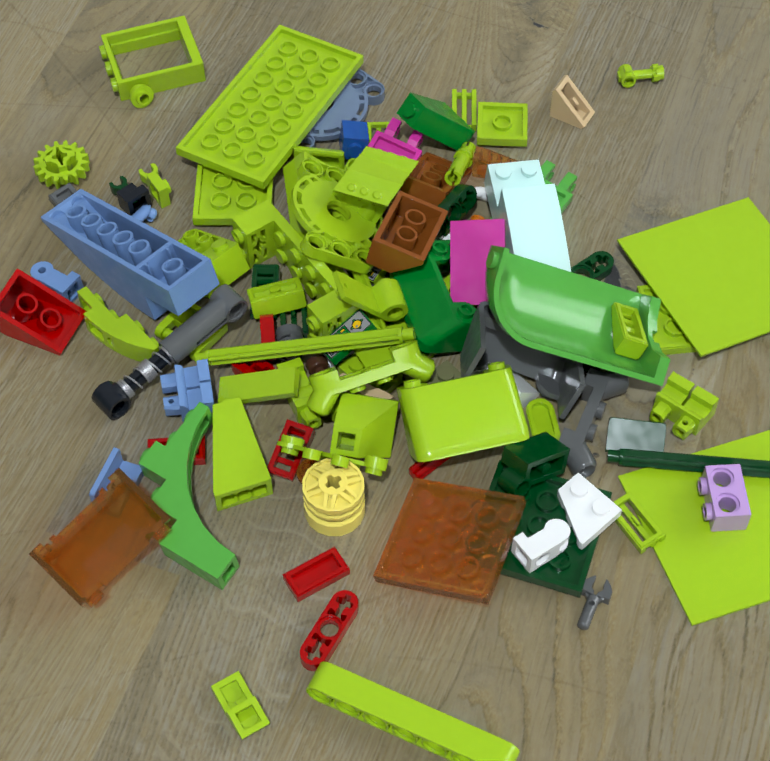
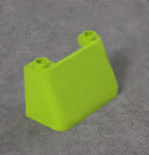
M504 361L492 362L487 364L488 369L483 370V373L432 384L421 383L420 379H411L404 381V386L397 387L409 455L417 462H428L529 439L528 426L511 366L505 365Z

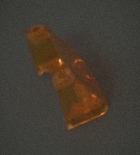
M120 468L108 477L111 482L106 487L107 491L102 487L98 491L99 495L57 536L53 534L49 538L52 542L51 545L48 543L43 546L40 543L29 553L82 608L87 605L91 608L94 607L104 597L105 594L102 591L154 540L160 542L171 531L169 527L171 518Z

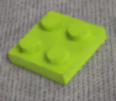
M478 102L477 145L527 147L528 104Z

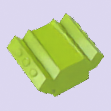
M366 146L337 183L332 194L342 204L356 210L362 218L376 224L419 161Z

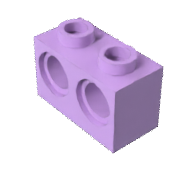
M741 465L705 466L702 477L698 478L699 495L704 496L703 517L705 521H709L711 532L746 530L751 518V510Z

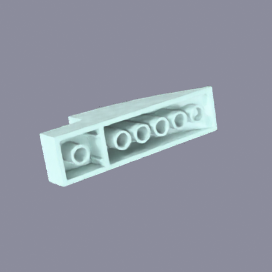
M539 160L488 164L484 180L492 219H505L506 248L510 249L509 253L571 272L555 184H545Z

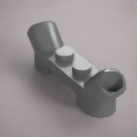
M593 368L589 369L585 377L586 387L582 391L580 398L587 401L579 424L576 431L564 427L559 439L561 443L570 448L567 465L573 476L579 473L586 478L594 473L597 462L586 443L588 440L593 441L598 427L595 421L597 418L602 419L607 405L604 400L626 393L629 387L628 376L612 371L602 372Z

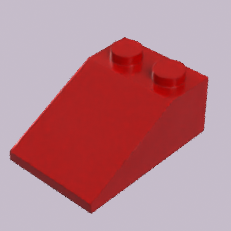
M17 268L0 293V332L8 337L60 356L84 318L83 313L87 311Z

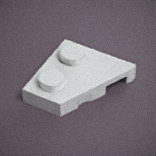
M579 473L558 489V500L561 507L566 511V519L569 526L573 528L577 538V546L581 550L621 516L622 509Z

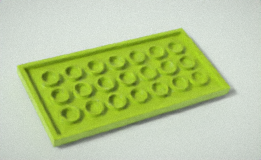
M279 25L176 146L177 155L265 189L292 155L294 147L299 146L364 63V56Z

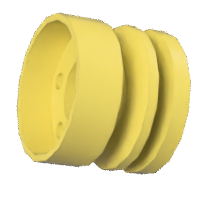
M326 458L315 462L307 469L302 479L304 514L309 526L318 533L327 536H343L354 531L364 518V477L360 469L351 461H349L348 468L330 464L332 458Z

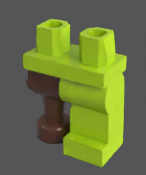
M321 354L310 357L305 363L310 375L329 368L326 357ZM301 358L276 364L277 369L296 367L300 370L298 397L287 398V401L298 423H303L314 429L319 428L322 425V415L315 413L307 406V401L313 389L304 371ZM342 392L339 394L329 414L332 421H335Z

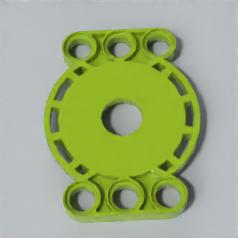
M304 159L297 169V175L300 180H298L291 191L290 197L291 208L297 221L308 232L300 243L301 251L312 259L361 274H368L374 266L362 262L358 257L366 261L372 244L370 240L377 233L383 221L382 216L377 222V229L376 224L362 218L356 210L342 204L332 194L333 189L347 170L314 159ZM303 184H304V190H302V189L299 188V187L302 186ZM328 208L340 212L346 218V221L333 217ZM309 242L316 244L319 248L312 246ZM334 249L342 253L343 256L337 254Z

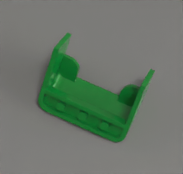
M435 240L423 265L393 272L389 275L390 279H396L399 282L408 306V313L404 316L408 328L414 327L415 340L418 342L420 351L424 353L462 351L476 308L469 303L452 301L440 273L450 272V240Z

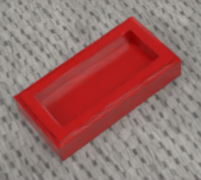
M334 546L282 575L284 582L297 602H300L349 575L350 568Z

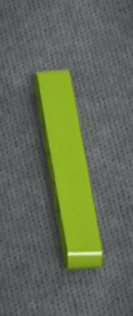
M320 662L306 688V693L314 700L449 761H516L520 753L514 744L329 662Z

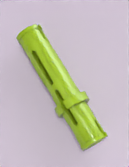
M464 142L461 148L455 152L453 156L455 159L444 177L446 183L452 186L453 182L454 186L458 185L466 169L472 165L474 161L472 158L477 151L474 143L469 142L467 146V142Z

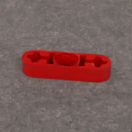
M349 590L336 592L300 648V660L305 669L316 671L320 662H328L359 611L358 598L353 592ZM346 601L350 602V608L346 607L342 611L341 619L337 617L340 612L339 603L344 605ZM327 624H333L338 628V632L334 636L327 637L321 633V629ZM319 641L322 644L319 649L320 658L314 657L313 660H309L308 652L313 654L318 648Z

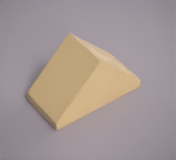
M564 75L552 91L550 117L582 129L587 125L595 111L569 76Z

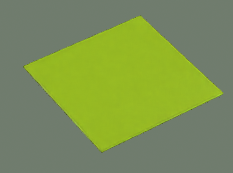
M749 197L617 239L618 244L657 298L661 299L665 309L700 357L770 333V223Z
M770 430L692 454L770 461ZM647 467L618 476L625 493L627 494L631 491L666 534L665 540L656 542L653 550L691 626L770 601V478L743 476L751 510V518L746 530L711 532L709 521H705L703 517L704 496L699 495L698 478L702 477L703 472ZM636 513L643 528L648 532L650 536L654 535L652 531L648 528V526L644 523V521L640 518V516Z

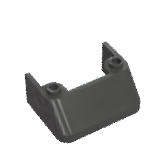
M484 301L479 304L460 354L461 377L470 376L476 370H484L488 362L504 361L505 365L511 366L512 371L536 379L539 393L547 399L557 400L559 418L565 419L586 387L583 363L536 350L515 341L496 322L488 302Z

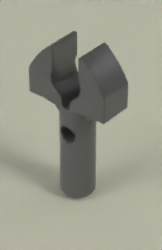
M596 575L585 580L581 595L585 596L586 603L577 623L578 628L581 630L589 629L598 604H609L612 588L607 579L603 590L596 595L593 590Z

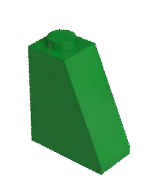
M411 92L397 111V114L412 129L455 150L460 149L464 142L468 143L475 133L445 102Z

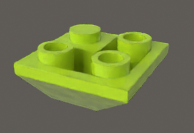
M342 392L333 426L330 453L354 458H365L366 455L391 458L399 401Z

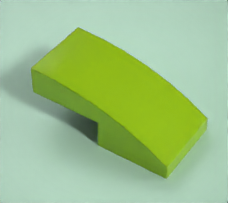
M239 671L211 686L215 698L241 740L270 725L255 695L251 694Z

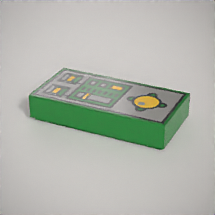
M359 308L329 335L376 330L377 328ZM353 349L324 353L336 365Z

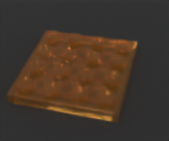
M414 478L373 577L375 581L489 605L526 505L524 496Z

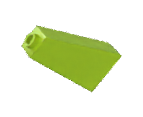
M240 397L225 399L217 404H213V494L217 511L273 494L271 476Z

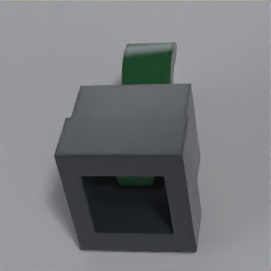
M120 176L121 185L116 186L112 182L109 183L112 194L117 195L120 208L130 216L143 205L152 206L149 190L143 184L139 187L135 186L132 182L128 184L124 176Z

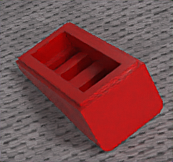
M287 419L278 441H281L282 434L288 436L295 435L305 440L303 447L310 448L315 431L312 427ZM276 445L267 469L270 474L293 482L304 460L302 457L303 451H299L298 456L287 454L295 457L294 461L281 457L283 453L281 452L282 446ZM277 463L290 466V471L277 468Z

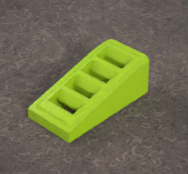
M614 302L611 308L615 353L637 360L648 347L638 309Z

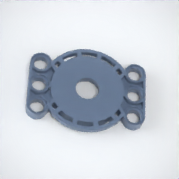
M359 68L332 102L333 106L324 112L301 143L310 144L309 147L315 148V141L339 138L342 120L364 121L369 105H379L384 101V85ZM353 79L362 80L358 84L351 83L350 81ZM377 91L380 94L377 96H371L368 94V92Z

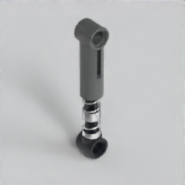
M221 285L212 293L209 302L159 343L158 352H152L151 358L142 360L141 363L136 365V368H133V372L129 376L124 375L123 380L119 379L118 382L106 381L100 384L92 394V401L109 419L116 420L121 418L130 409V399L135 395L134 392L139 388L143 389L142 385L146 382H152L156 376L158 377V372L162 373V369L166 365H171V362L178 364L227 322L233 323L239 320L247 311L248 303L229 285Z

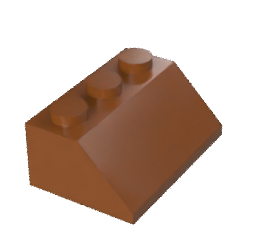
M399 190L372 240L366 263L389 273L423 265L448 211Z

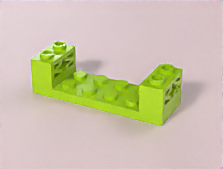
M268 199L232 218V237L239 244L250 269L253 268L254 264H261L276 256L281 264H285L289 268L293 278L299 277L308 296L316 299L307 305L308 317L306 322L309 326L307 338L331 334L359 309L341 300V297L335 293L337 286L332 275L333 272L324 262L312 259L301 251L300 243L303 238Z

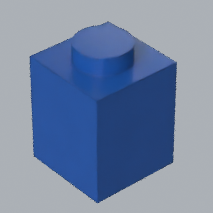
M342 120L339 136L340 150L344 151L345 159L357 158L369 143L367 122Z

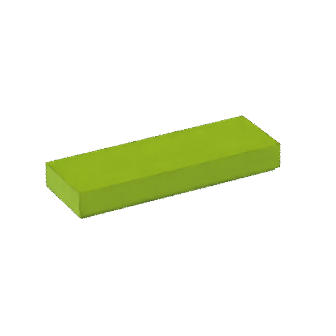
M296 367L220 377L218 403L222 400L240 397L243 404L298 397L300 370Z

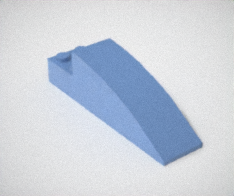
M79 189L41 216L42 222L91 271L120 296L153 320H156L167 310L177 316L181 315L219 285L210 258L83 189Z

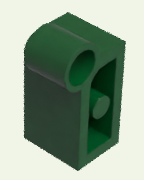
M547 432L532 436L525 441L504 446L501 461L507 465V468L499 476V486L516 499H521L528 493L532 485L565 472L570 448Z

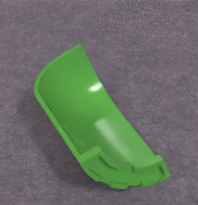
M490 245L485 270L487 301L496 322L512 339L536 350L663 386L671 359L662 353L659 343L653 340V334L657 332V319L661 299L509 253L510 249ZM614 302L638 309L648 347L637 360L615 353L611 308Z

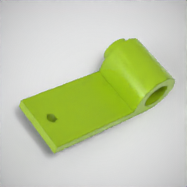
M337 270L332 273L337 286L335 293L341 297V300L389 322L399 320L408 313L407 303L396 279L383 278L373 287H369Z

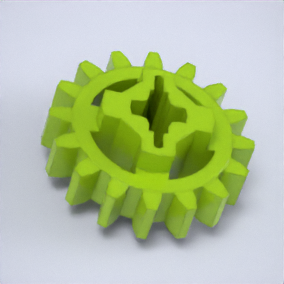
M67 140L62 145L54 141V146L52 147L46 144L45 151L38 150V157L33 159L35 174L38 176L40 183L45 181L46 187L55 184L56 189H59L61 185H66L69 182L78 185V178L85 179V172L90 171V161L84 147L78 148L76 142L68 145Z

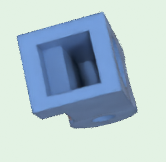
M38 262L30 270L31 276L71 302L78 298L77 291L83 288L79 274L71 271L68 275H65L54 269L53 265L49 262Z

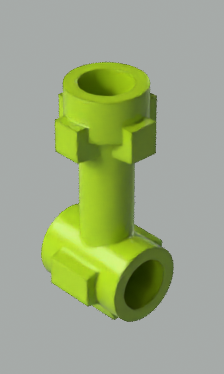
M623 64L617 71L618 82H621L625 88L634 86L636 80L651 78L652 82L664 80V67L658 64H652L650 69L633 70L629 64Z

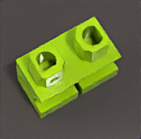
M673 371L663 389L657 392L649 419L652 422L664 423L669 419L675 423L672 428L674 435L684 440L691 433L696 436L714 416L719 398L698 385L694 389L695 384Z

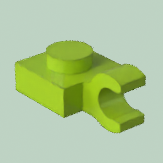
M154 163L150 164L151 173H145L142 169H139L140 180L149 187L150 194L159 206L165 208L171 205L169 194L172 192L171 187L166 179L162 180L160 178L157 165Z

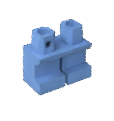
M208 359L197 360V366L183 368L181 365H174V373L160 375L163 394L178 392L176 396L163 397L166 416L181 415L184 422L186 414L201 402L209 407L213 417L214 398Z

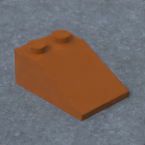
M426 152L416 160L419 161L400 191L438 206L456 187L454 182L452 186L447 184L444 178L452 161ZM466 169L459 184H466L472 174V169Z

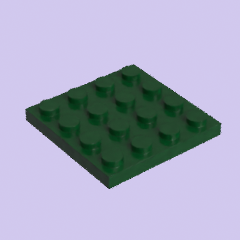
M499 460L466 551L464 563L580 598L600 534L581 550L577 546V538L573 528L570 527L567 548L531 573L524 568L511 552L513 538L522 532L529 538L544 529L545 524L552 519H561L568 524L566 511L561 507L557 492L569 480L555 476L532 485L524 497L516 499L498 484L499 476L507 468V465ZM597 488L611 500L612 492Z

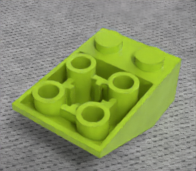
M196 228L186 231L183 237L178 240V242L211 259L219 285L204 297L210 299V296L218 287L224 284H231L250 270L237 242Z

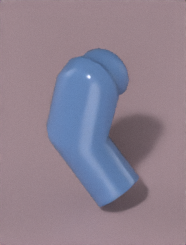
M143 205L131 216L141 222H144L145 219L152 222L157 216V210L151 208V205Z

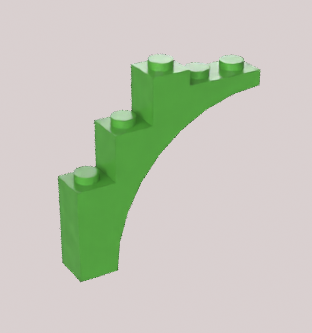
M199 402L194 409H191L186 414L180 428L171 433L166 446L155 441L150 448H147L142 453L139 466L145 477L161 485V487H157L153 491L149 505L155 516L172 525V527H168L163 532L161 542L159 543L164 555L223 590L240 566L236 555L220 544L205 528L193 502L192 472L194 460L201 440L213 422L209 407Z

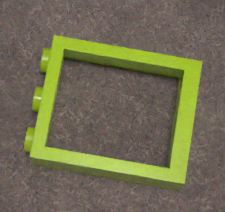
M185 15L101 35L103 44L99 46L102 60L107 59L104 62L108 76H113V78H110L113 93L118 92L121 101L130 99L129 92L136 84H146L153 90V93H158L206 81L204 63ZM180 40L189 63L122 79L114 55Z

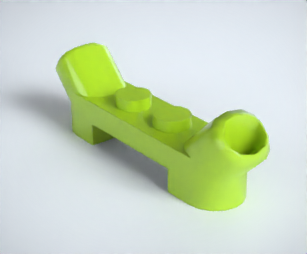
M414 340L388 348L392 359L340 377L335 367L319 371L308 377L313 391L307 401V406L315 413L327 416L330 414L341 392L349 390L350 393H356L366 389L365 384L374 381L377 384L386 383L393 380L392 375L400 372L413 379H420L421 383L427 382L435 370L434 360L421 354L418 342Z

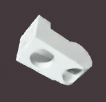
M561 519L549 520L545 524L544 529L529 538L523 532L515 536L511 552L524 568L531 573L567 548L570 527Z

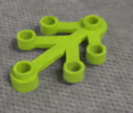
M282 434L281 441H277V445L282 446L281 452L298 456L299 451H303V458L316 461L332 458L330 464L348 468L349 461H351L359 469L360 466H365V473L382 476L383 471L387 469L389 461L371 455H366L365 460L360 461L303 447L304 439Z

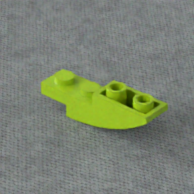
M86 286L77 291L81 308L87 311L83 313L87 330L104 345L125 357L139 362L144 359L148 360L152 357V352L159 351L158 341L154 337L149 338L145 334V330L138 320L133 321L127 314L118 317L113 309L108 310L105 307L104 301L98 293L93 294Z

